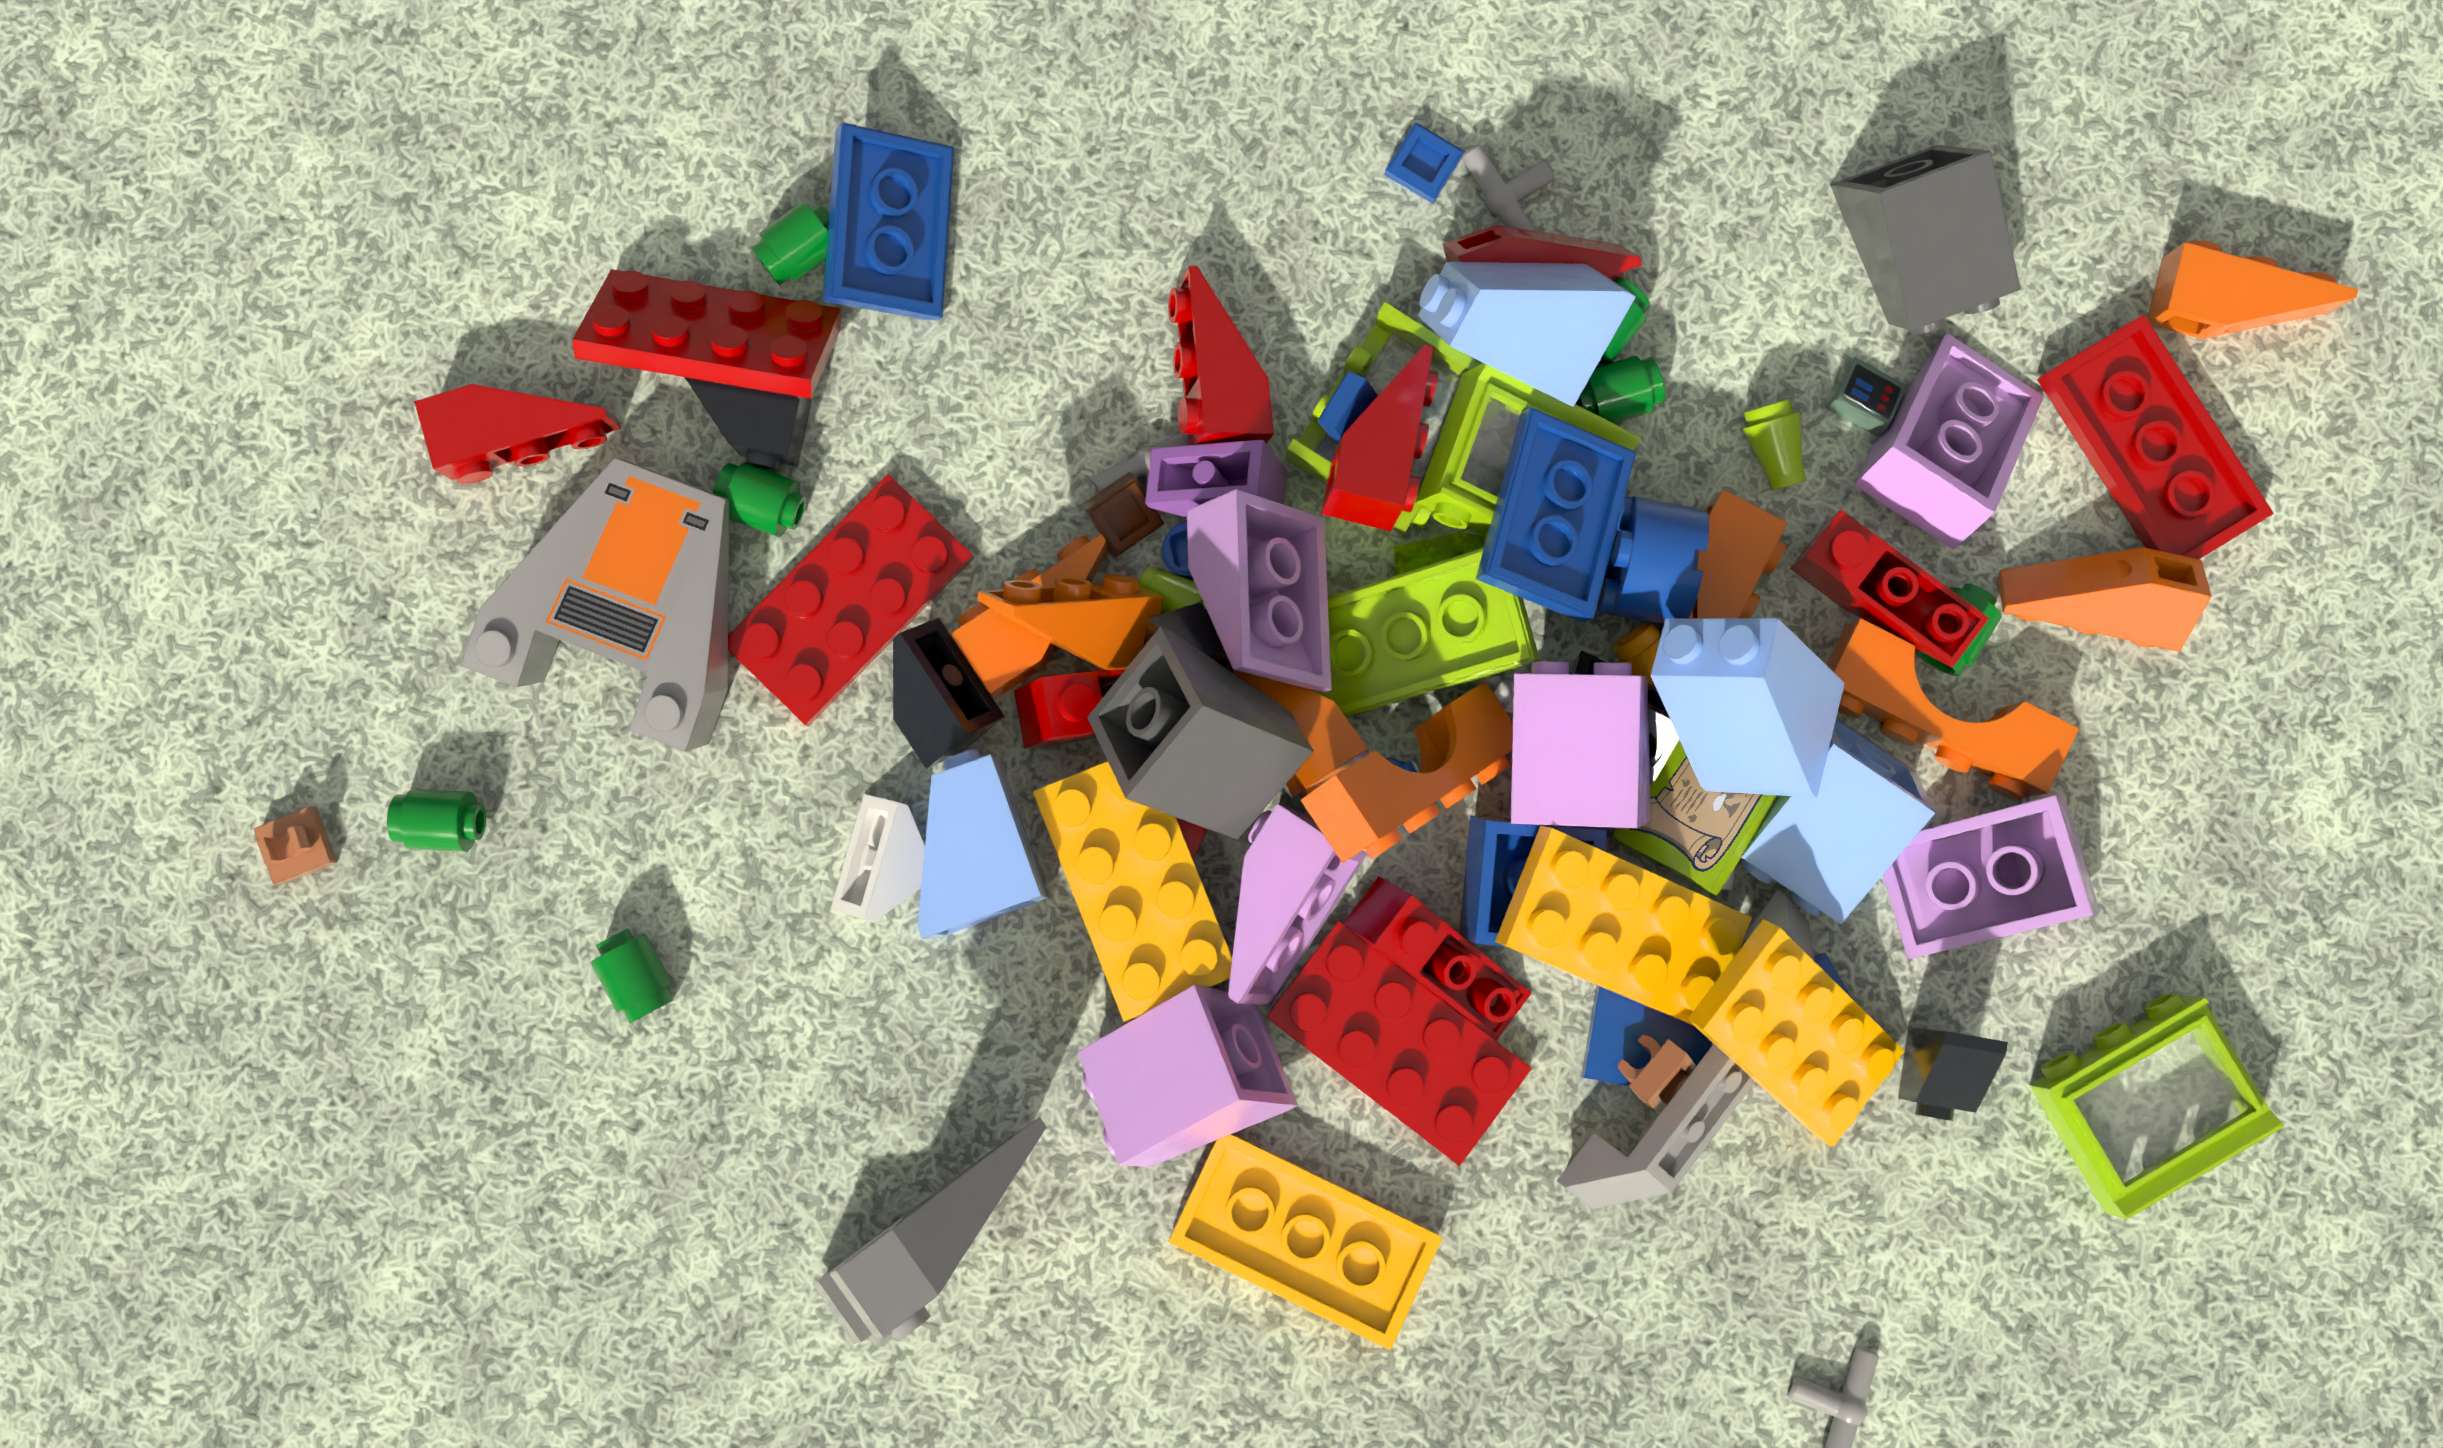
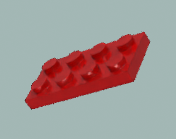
M611 269L572 339L574 357L580 360L812 399L840 331L841 308L820 305L809 300L797 301L761 295L750 290L738 291L703 285L696 281H679L644 275L637 271Z
M2145 315L2140 316L2037 379L2145 548L2201 559L2274 514Z
M887 474L728 635V651L804 725L809 727L893 641V638L902 632L974 559V556Z
M1340 921L1336 922L1266 1015L1268 1020L1458 1166L1463 1163L1532 1070L1530 1066L1361 939Z

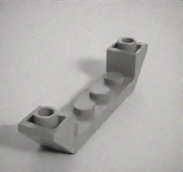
M1777 891L1768 904L1754 915L1743 941L1746 942L1760 922L1765 919L1780 927L1814 961L1809 921L1785 894ZM1712 1043V1047L1693 1072L1681 1080L1676 1088L1674 1097L1655 1122L1643 1130L1637 1146L1628 1157L1593 1132L1583 1147L1573 1153L1567 1168L1558 1178L1557 1182L1591 1209L1672 1193L1755 1081Z

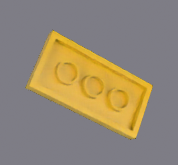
M1108 761L1032 791L1123 1022L1148 1012L1193 985L1211 987L1230 979L1232 956L1176 817L1126 799Z
M1540 826L1495 942L1694 1026L1687 1019L1740 950L1752 917L1558 830Z
M1765 919L1760 922L1687 1019L1812 1134L1831 1147L1836 1145L1845 1131L1855 1122L1859 1112L1883 1080L1890 1075L1894 1065L1905 1052L1780 927Z
M1230 1134L1215 1140L1168 1242L1391 1351L1443 1237L1427 1227L1235 1134Z

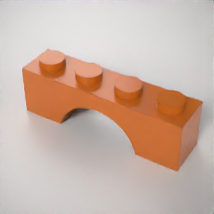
M1861 618L1845 626L1826 664L1845 683L1838 709L1839 713L1852 718H1860L1861 714L1864 713L1882 722L1880 732L1885 736L1913 746L1917 740L1937 750L1934 759L1955 771L1968 773L1971 767L1990 777L1988 787L2008 798L2022 800L2024 795L2030 797L2049 793L2079 728L2026 701L2006 706L1991 719L1982 723H1971L1954 719L1937 709L1923 693L1915 672V645Z
M1486 682L1481 683L1449 703L1414 728L1421 754L1419 773L1410 772L1392 764L1374 750L1331 777L1301 799V802L1342 863L1364 849L1372 860L1403 839L1396 829L1398 826L1403 824L1409 834L1440 814L1434 802L1440 799L1447 809L1477 789L1470 778L1476 776L1483 785L1512 765L1506 754L1512 751L1513 721Z

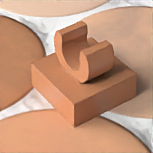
M310 806L253 828L264 864L267 866L274 885H282L337 863L317 807Z
M1642 1035L1638 1042L1651 1054L1650 1062L1642 1069L1631 1067L1623 1059L1617 1065L1621 1073L1631 1083L1629 1087L1639 1100L1659 1116L1674 1097L1676 1088L1681 1080L1692 1073L1696 1065L1685 1051L1669 1039L1660 1047L1656 1040Z

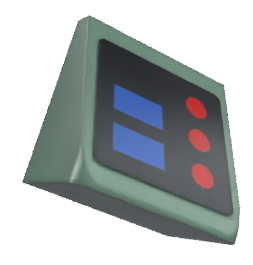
M1855 357L1826 409L1869 433L1879 436L1888 429L1907 385Z

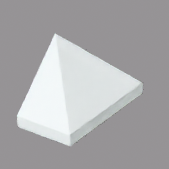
M867 794L863 795L831 905L832 910L875 922L921 889L925 845L908 805Z

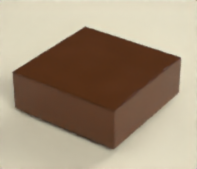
M1128 472L1081 504L1099 534H1102L1105 538L1108 548L1116 557L1165 524L1156 509L1149 508L1146 505V493L1131 472Z

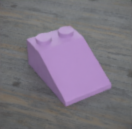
M1946 332L1939 339L1900 401L1888 429L1881 433L1873 444L1854 486L1954 550L1995 513L2044 396Z
M1238 489L1188 510V569L1233 670L1322 693L1332 690L1324 518Z
M2054 795L1922 830L1883 874L1907 959L2071 921L2100 912L2064 795Z
M1277 804L1272 812L1269 810L1265 811L1255 822L1248 837V841L1252 845L1244 856L1228 997L1238 1004L1272 1005L1367 855V852L1362 850L1342 863L1311 815Z

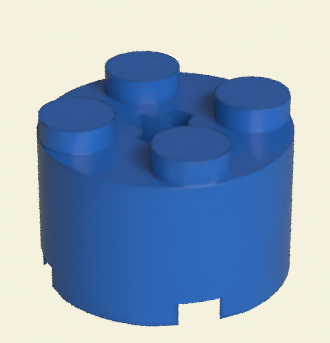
M1625 496L1597 603V612L1664 625L1665 619H1689L1703 576V571L1697 570L1699 550L1707 551L1709 517L1707 511L1652 499Z

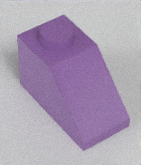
M1263 440L1151 448L1145 503L1149 508L1187 517L1188 510L1238 489L1284 505L1287 469Z

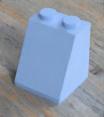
M1446 262L1440 275H1433L1425 285L1420 297V307L1422 308L1418 317L1449 346L1573 407L1636 296L1587 264Z
M1778 618L1665 619L1651 678L1700 786L1704 790L1712 792L1817 798L1845 683Z
M1836 717L1818 797L1779 795L1743 853L1741 863L1758 880L1766 884H1770L1775 880L1792 891L1790 896L1806 912L1816 917H1820L1822 913H1825L1842 924L1932 818L1935 811L1915 770Z
M978 749L969 750L945 759L943 764L946 770L931 775L918 916V930L922 939H938L1049 898L1003 765L991 754L987 756L984 754L980 755Z

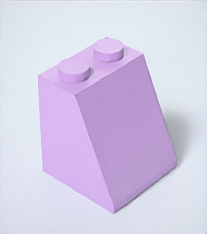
M1532 662L1531 674H1514L1511 824L1639 828L1649 823L1651 807L1647 676H1632V663H1594V675H1569V662Z
M1193 985L1077 1052L1084 1069V1086L1088 1094L1096 1102L1105 1126L1103 1131L1104 1141L1120 1166L1152 1167L1298 1106L1258 1005L1238 1004L1228 997V991Z

